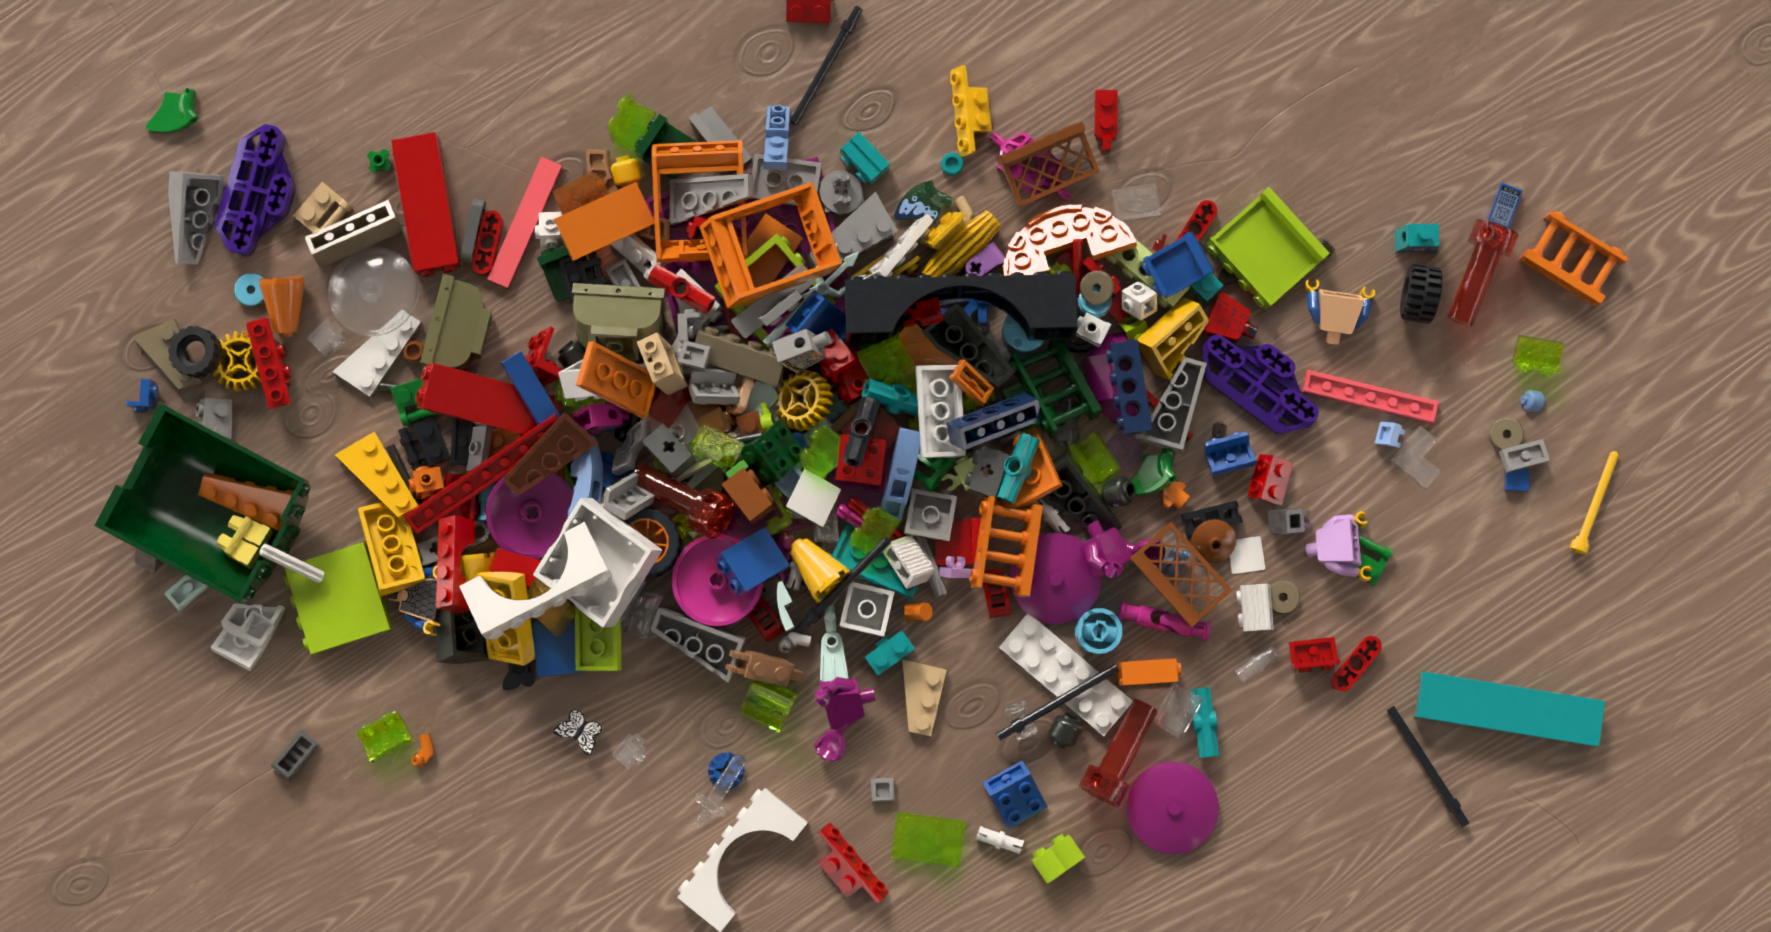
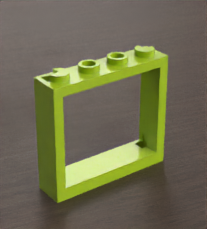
M775 234L745 260L747 267H749L776 244L795 268L799 265L804 266L806 263L798 252L794 254L789 248L791 246L790 242L783 235L779 236L778 234ZM814 279L815 283L812 284L811 287H814L816 285V279ZM718 283L716 286H714V289L724 300L720 285ZM828 294L824 295V297L827 300H829L832 304L836 303L833 300L835 296ZM739 305L731 309L738 315L746 308L743 305ZM759 327L752 333L764 348L769 350L773 348V344L768 347L763 342L768 334L762 327Z

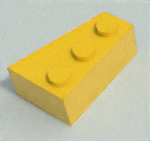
M1183 298L1138 338V345L1154 374L1171 380L1174 375L1172 371L1178 362L1182 363L1185 358V351L1190 344L1194 345L1209 322L1199 303Z

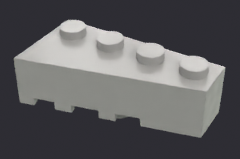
M875 192L831 234L835 244L837 243V251L843 264L845 257L859 252L858 256L894 237L898 230ZM811 251L806 260L811 269L817 266L813 251Z
M1187 357L1183 359L1151 415L1153 430L1141 433L1137 442L1166 448L1167 450L1169 448L1174 452L1182 453L1207 363Z
M662 606L657 609L650 629L728 683L731 681L734 672L726 670V664L737 665L739 660L732 658L729 655L730 651L741 652L747 638L717 626L699 623L689 616Z

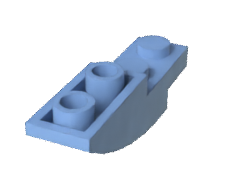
M775 105L768 106L764 169L787 170L790 107Z
M905 428L899 429L879 510V517L897 521L902 520L920 448L919 431Z
M599 445L589 449L572 462L570 476L576 478L577 482L573 489L574 495L568 510V517L580 498H593L600 504L603 487V465Z

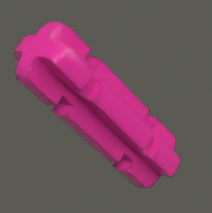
M840 504L837 507L835 514L839 518H845L847 523L859 531L863 530L862 533L867 536H872L876 528L852 510H849L846 505Z

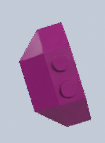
M1125 332L1106 334L1100 347L1094 346L1084 358L1087 383L1102 409L1101 413L1114 424L1117 423V418L1120 417L1119 408L1115 409L1113 403V395H1116L1115 386L1110 384L1109 373L1112 372L1111 363L1107 364L1105 351L1109 350L1111 343L1128 341ZM1122 360L1118 363L1120 370H1130L1129 362ZM1124 383L1122 385L1125 393L1131 394L1134 392L1132 384ZM1128 405L1126 413L1129 416H1136L1137 408L1133 405Z

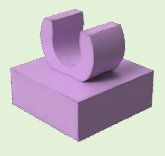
M947 556V567H940L939 576L969 578L971 569L963 568L965 566V557L957 556V564L955 565L954 557Z

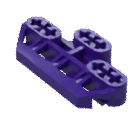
M263 124L239 140L215 223V227L227 249L232 253L245 257L254 253L258 239L288 215L295 193V183L283 155L286 137L274 125ZM261 134L257 149L254 151L255 144L252 142V138ZM276 134L278 136L277 139L273 138L271 141L270 137H274ZM271 156V160L264 161V158ZM246 162L253 163L248 181H245L249 164H246ZM287 184L286 187L279 188L280 185ZM237 191L245 193L240 211H236L241 196L237 194ZM281 205V208H280V209H279V208H276V210L273 209L274 206ZM251 220L253 221V224H252V225H251V224H248V226L245 225L246 222H250ZM228 222L235 223L231 240L229 241L225 235V232L228 234L231 231L232 224H229ZM240 243H247L246 246L239 247Z
M1213 335L1201 348L1203 362L1207 363L1203 375L1204 381L1275 434L1310 428L1319 415L1317 406L1300 393L1294 374L1295 363L1270 344L1235 346L1223 336ZM1218 342L1220 344L1218 346L1219 349L1214 351L1212 349L1213 344ZM1226 348H1228L1229 351L1222 359L1220 356L1224 353ZM1267 351L1269 353L1268 358L1264 360L1262 359V353ZM1234 355L1237 356V362L1231 364L1230 357H1233ZM1276 357L1279 358L1276 364L1273 367H1271L1270 364L1274 362L1273 360L1276 359ZM1209 362L1219 370L1222 369L1218 376L1216 371L1209 369ZM1285 364L1287 366V372L1281 373L1280 366H1283ZM1231 378L1246 389L1248 386L1249 388L1242 394L1243 391L1228 381ZM1256 396L1270 408L1275 405L1269 414L1266 408L1254 400ZM1288 396H1291V397H1292V399H1291V402H1292V403H1290L1289 405H1287V404L1285 403V402H1286V398H1287ZM1301 402L1302 405L1299 407L1300 409L1294 412L1293 409L1297 407L1295 405ZM1310 410L1309 415L1311 417L1304 418L1305 413L1303 411ZM1280 417H1284L1294 426L1286 427V423L1280 420Z

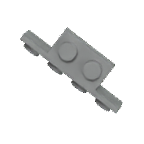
M799 265L784 278L807 270L803 265ZM812 280L757 299L731 320L732 324L743 338H747L762 325H775L782 319L781 314L786 310L789 312L794 310L800 304L798 302L802 298L800 294L814 284L815 281Z

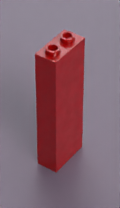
M436 132L391 140L413 271L420 275V277L432 276L436 271H443V273L454 272L456 268L462 266L439 136Z
M428 363L427 367L423 368L421 380H423L422 388L418 390L415 399L418 403V409L521 436L537 426L513 384L436 363ZM547 394L557 412L560 413L563 398Z

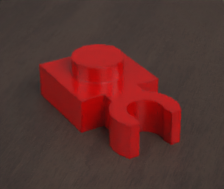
M938 297L917 302V309L908 308L902 315L912 316L910 320L904 321L905 327H912L917 321H920L922 326L944 321Z

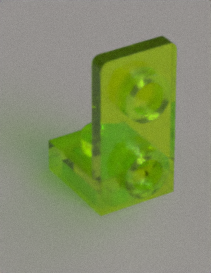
M769 484L767 488L784 516L781 519L779 516H776L766 522L768 525L766 529L773 536L793 525L791 519L794 518V515L790 508L783 507L780 501L783 496L777 486L772 487Z

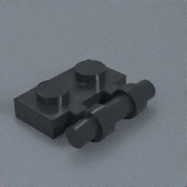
M596 251L588 254L589 260L584 262L582 257L573 261L571 256L558 260L572 304L573 283L608 284L607 277H604L601 269V258L597 256ZM592 268L595 279L589 281L586 269Z
M434 416L413 424L415 433L409 435L406 427L398 430L401 437L399 441L401 446L405 447L408 455L407 461L409 465H412L414 471L422 467L421 461L425 459L430 467L451 459ZM416 441L420 442L423 450L419 454H417L413 445Z

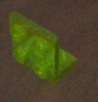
M627 93L626 97H621L617 105L619 111L616 117H611L607 129L613 143L635 153L636 148L634 146L641 136L644 137L648 131L647 126L651 119L655 117L656 112L635 103L633 95Z

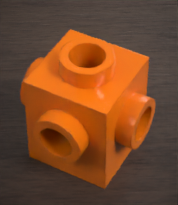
M419 467L416 471H412V479H408L410 493H415L416 500L422 499V501H425L444 488L440 467Z

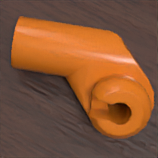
M430 733L419 736L421 749L411 759L412 764L416 767L425 766L434 754Z

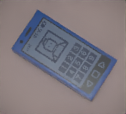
M1501 183L1485 225L1507 233L1523 190Z

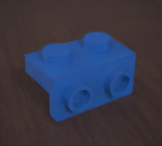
M1236 432L1228 437L1214 438L1204 443V455L1212 477L1256 465V458L1249 443L1248 432Z

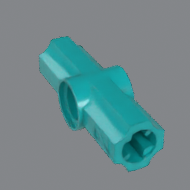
M873 379L865 382L862 392L863 398H874L891 413L900 414L902 411L919 417L917 394L911 393L904 385L896 383L890 386Z
M1025 433L1020 434L1012 456L1008 457L1004 463L1005 473L996 493L997 498L1015 504L1023 482L1031 475L1032 469L1030 465L1040 443L1038 438ZM1021 465L1020 469L1015 472L1016 467Z
M1210 687L1190 689L1193 709L1191 715L1194 734H1196L1199 758L1219 756L1216 734L1218 723L1216 713L1213 711Z

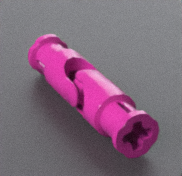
M1126 601L1121 602L1118 619L1120 621L1124 619L1136 622V625L1161 631L1169 630L1185 637L1191 635L1203 638V641H1207L1210 634V621L1206 623L1199 621L1193 627H1190L1180 615H1172L1167 611L1143 605L1140 607L1126 604ZM1161 614L1158 625L1151 621L1150 615Z

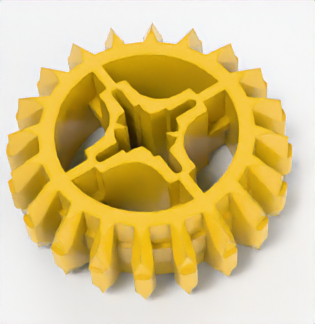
M234 331L233 338L226 334V342L219 339L223 349L222 359L219 362L218 368H215L217 370L213 373V376L216 378L220 377L218 383L221 385L225 384V388L229 390L233 387L234 391L239 392L242 387L243 391L248 392L249 384L252 388L256 389V381L261 383L257 366L256 368L252 366L254 353L248 332L243 331L240 336L239 332ZM240 344L251 345L248 349L245 348L241 352L233 349V347ZM228 354L230 357V364L227 366L228 369L226 370L225 358ZM235 355L243 358V360L245 361L244 364L248 368H246L243 365H240L239 362H237L238 358H236ZM241 371H246L250 374L242 379L231 378L234 374H238Z
M804 370V372L801 371L796 373V375L789 374L788 381L782 380L784 386L777 387L780 391V394L776 395L779 401L774 404L776 409L779 408L776 414L781 418L780 420L788 425L789 428L803 431L804 429L811 430L812 426L819 427V420L826 421L824 415L831 414L828 407L834 405L829 400L834 395L830 392L832 387L827 383L826 378L820 376L817 372Z

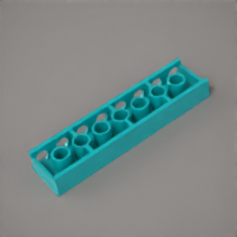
M1424 671L1419 674L1420 682L1417 704L1413 717L1588 746H1599L1605 701Z

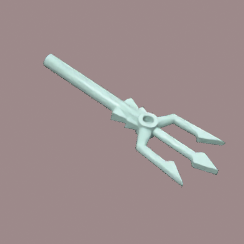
M859 252L845 257L844 263L825 282L823 277L817 278L816 285L809 288V292L801 295L804 300L763 342L770 347L772 342L776 341L788 329L785 324L814 290L823 297L828 294L840 298L845 294V286L837 291L829 287V285L848 266L854 265Z

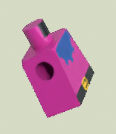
M612 403L589 404L572 413L571 418L589 434L612 431L622 426L623 423H628L629 412L620 410V407Z

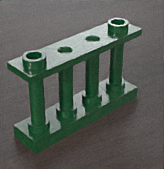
M1050 340L1047 349L1022 360L1019 359L1016 352L1011 354L1008 364L1015 371L1013 375L1017 376L1026 394L1038 399L1042 418L1039 422L1040 427L1044 433H1048L1050 439L1055 437L1058 430L1057 425L1077 416L1087 415L1090 421L1099 417L1102 409L1064 340ZM1051 356L1057 359L1059 363L1057 368L1033 379H1030L1025 370L1026 367ZM1066 376L1070 383L1068 387L1042 399L1040 398L1035 387L1057 377ZM1071 395L1077 396L1080 401L1079 406L1051 418L1046 406Z

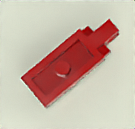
M1095 90L1094 136H1096V140H1101V152H1110L1111 140H1116L1118 90Z

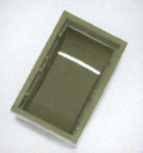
M443 274L420 360L422 368L427 367L428 363H436L463 370L468 366L472 357L482 358L492 319V311L484 309L482 295L472 284L455 280L454 276Z
M573 283L572 297L576 336L578 342L584 348H587L588 342H596L628 360L639 361L641 352L637 341L657 332L663 337V329H666L667 325L665 288Z

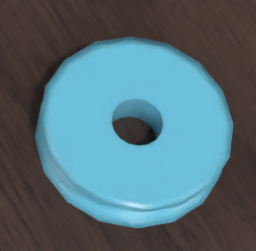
M248 273L242 275L237 280L234 286V293L241 304L247 307H256L264 303L259 286V280L264 279L262 276L256 273ZM251 286L255 287L253 294L248 293V289Z
M1094 285V291L1099 292L1101 286ZM1081 293L1078 297L1080 310L1084 314L1087 312L1096 318L1105 316L1112 305V297L1101 305L1088 303Z

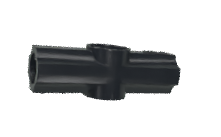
M861 398L855 420L851 424V434L843 457V462L849 466H863L869 443L873 439L872 432L881 406L880 402L874 398ZM860 430H865V431H867V432L864 433V434H858V433H857V432L860 431Z

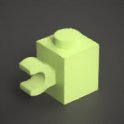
M968 456L957 460V465L953 468L956 476L946 474L941 479L942 481L946 479L953 481V485L947 488V491H953L956 487L962 485L966 493L968 485L964 483L968 472H973L975 466L972 463L973 457L969 459Z

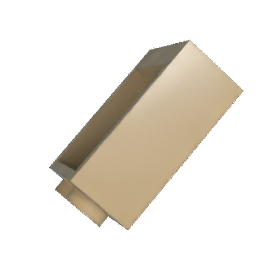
M658 332L637 341L652 382L665 394L670 395L688 387L672 345Z

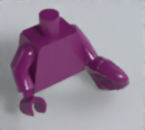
M1097 520L1086 526L1092 538L1082 543V547L1094 578L1103 574L1113 578L1120 576L1123 571L1122 564L1129 561V558L1150 539L1142 540L1134 545L1125 541L1114 527L1104 532ZM1160 539L1153 544H1160ZM1150 546L1143 553L1150 560H1159L1160 547ZM1163 547L1162 551V561L1164 560L1166 554L1165 547ZM1152 562L1156 567H1159V563Z
M835 677L832 681L820 682L821 689L815 691V696L817 697L815 702L821 707H825L830 725V730L824 733L814 744L816 753L823 760L834 762L843 758L846 750V740L843 734L853 723L865 716L863 704L876 701L873 688L859 691L856 679Z

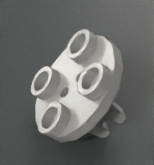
M838 170L830 172L822 179L819 184L818 194L824 209L826 208L832 213L843 215L853 212L862 201L863 191L860 182L854 175Z

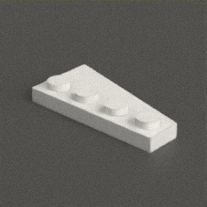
M401 310L333 372L372 397L378 389L379 383L389 373L402 354L404 346L411 341L422 322Z

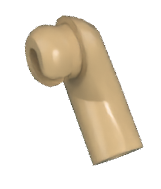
M960 196L954 202L959 212L966 215L963 219L965 225L971 221L973 211L965 197Z

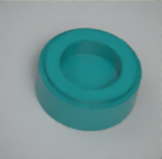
M947 153L941 160L942 171L948 176L958 175L963 169L961 156L957 153Z

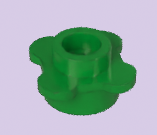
M382 149L379 152H368L367 158L370 160L369 170L372 173L388 171L391 168L388 158L389 151Z

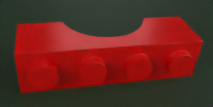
M454 515L439 519L436 608L452 613H460L470 610L459 587L467 583L461 571L460 561L465 547L474 543L475 521Z

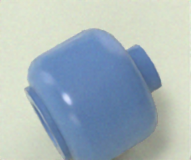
M1527 390L1521 396L1520 403L1523 404V409L1526 412L1539 413L1545 406V397L1540 391Z

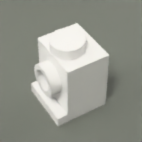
M1086 312L1084 317L1079 316L1078 328L1075 336L1100 347L1111 324ZM1093 324L1096 330L1089 331L1087 326Z

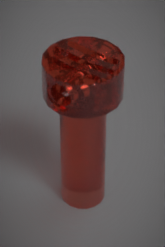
M1475 220L1467 240L1475 248L1448 312V319L1466 326H1473L1501 255L1511 256L1519 236L1518 233L1491 221Z
M641 464L634 471L639 475L637 485L653 494L654 500L687 516L689 527L709 539H716L726 530L734 513V501L729 496L713 488H707L700 493L645 464Z
M1134 699L1099 767L1089 765L1078 786L1091 796L1114 807H1119L1130 787L1123 779L1158 710L1141 700Z

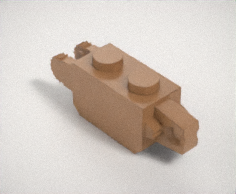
M731 650L729 655L734 659H741L740 666L726 664L725 668L730 672L741 674L745 678L786 687L790 680L803 682L805 673L801 670L794 669L795 664L790 663L784 658L750 650H744V652Z

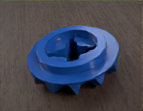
M732 753L718 754L711 760L708 767L709 779L716 787L721 789H732L738 786L743 780L745 773L743 762ZM728 761L729 769L736 771V773L728 774L726 781H724L723 773L716 771V769L724 768Z

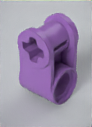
M992 242L967 262L963 273L964 275L971 273V268L978 267L979 271L973 273L978 274V276H986L1003 265L1005 257L995 243Z

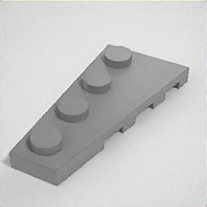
M739 174L671 179L670 225H677L694 219L695 216L700 217L753 198V175Z

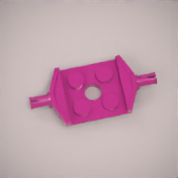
M996 132L989 138V140L999 146L1001 150L1000 155L1034 141L1025 132L1009 140H1004ZM1050 154V158L1060 162L1058 158ZM1036 155L1032 159L1037 162L1036 169L1040 170L1044 159ZM1047 161L1043 172L1054 177L1058 165ZM997 163L996 169L1004 172L1002 165ZM1015 164L1009 167L1013 177L1020 179L1024 167ZM1064 167L1061 168L1060 173L1058 175V179L1060 180L1063 175ZM1027 170L1023 181L1034 185L1038 173ZM1042 175L1038 187L1043 190L1049 189L1052 179ZM1023 184L1021 185L1022 188H1024L1027 192L1031 193L1032 188ZM1065 188L1054 192L1065 201L1072 195Z

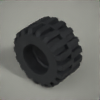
M1412 264L1410 266L1401 294L1400 314L1402 319L1427 324L1433 321L1438 310L1442 292L1443 275L1440 268Z

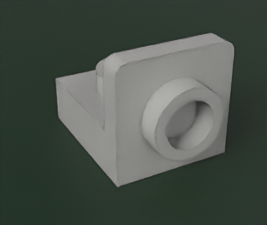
M686 309L684 313L677 314L678 339L682 344L684 340L691 342V337L695 336L694 324H691L690 321L704 320L703 314L697 313V309Z
M684 340L683 346L679 347L676 359L681 368L686 369L688 366L705 371L712 349L709 346Z

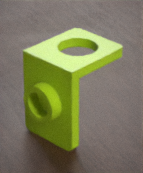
M1129 314L1123 321L1118 323L1126 333L1128 341L1137 340L1148 330L1144 319L1141 321L1137 319L1135 323L1127 325L1125 324L1127 321L1137 319Z

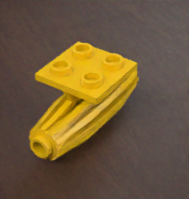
M987 210L965 225L963 219L966 215L964 213H946L940 219L941 224L936 229L932 227L921 242L924 246L937 250L921 271L922 275L928 274L932 277H941L943 274L957 275L965 268L971 258L980 253L989 244L1001 228L1000 223Z

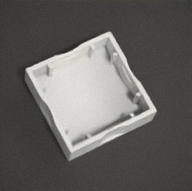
M580 498L563 525L560 536L548 549L533 575L550 588L559 581L568 559V546L564 532L585 522L612 576L601 585H593L587 588L584 594L572 596L568 599L580 611L603 628L615 627L661 554L662 549L616 515L603 508L593 498Z

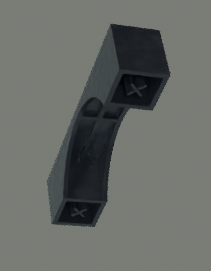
M1038 271L1034 272L1033 275H1024L1022 272H1013L1010 275L989 273L987 276L968 273L961 277H955L954 274H943L941 277H932L931 275L924 274L919 275L918 278L898 275L895 278L874 276L872 279H863L860 276H853L845 280L847 346L893 344L897 333L904 325V321L912 317L910 315L902 316L907 309H917V302L938 297L939 302L952 299H970L990 304L1009 315L1021 327L1029 341L1074 340L1078 328L1075 273L1070 274L1069 271H1058L1056 274Z

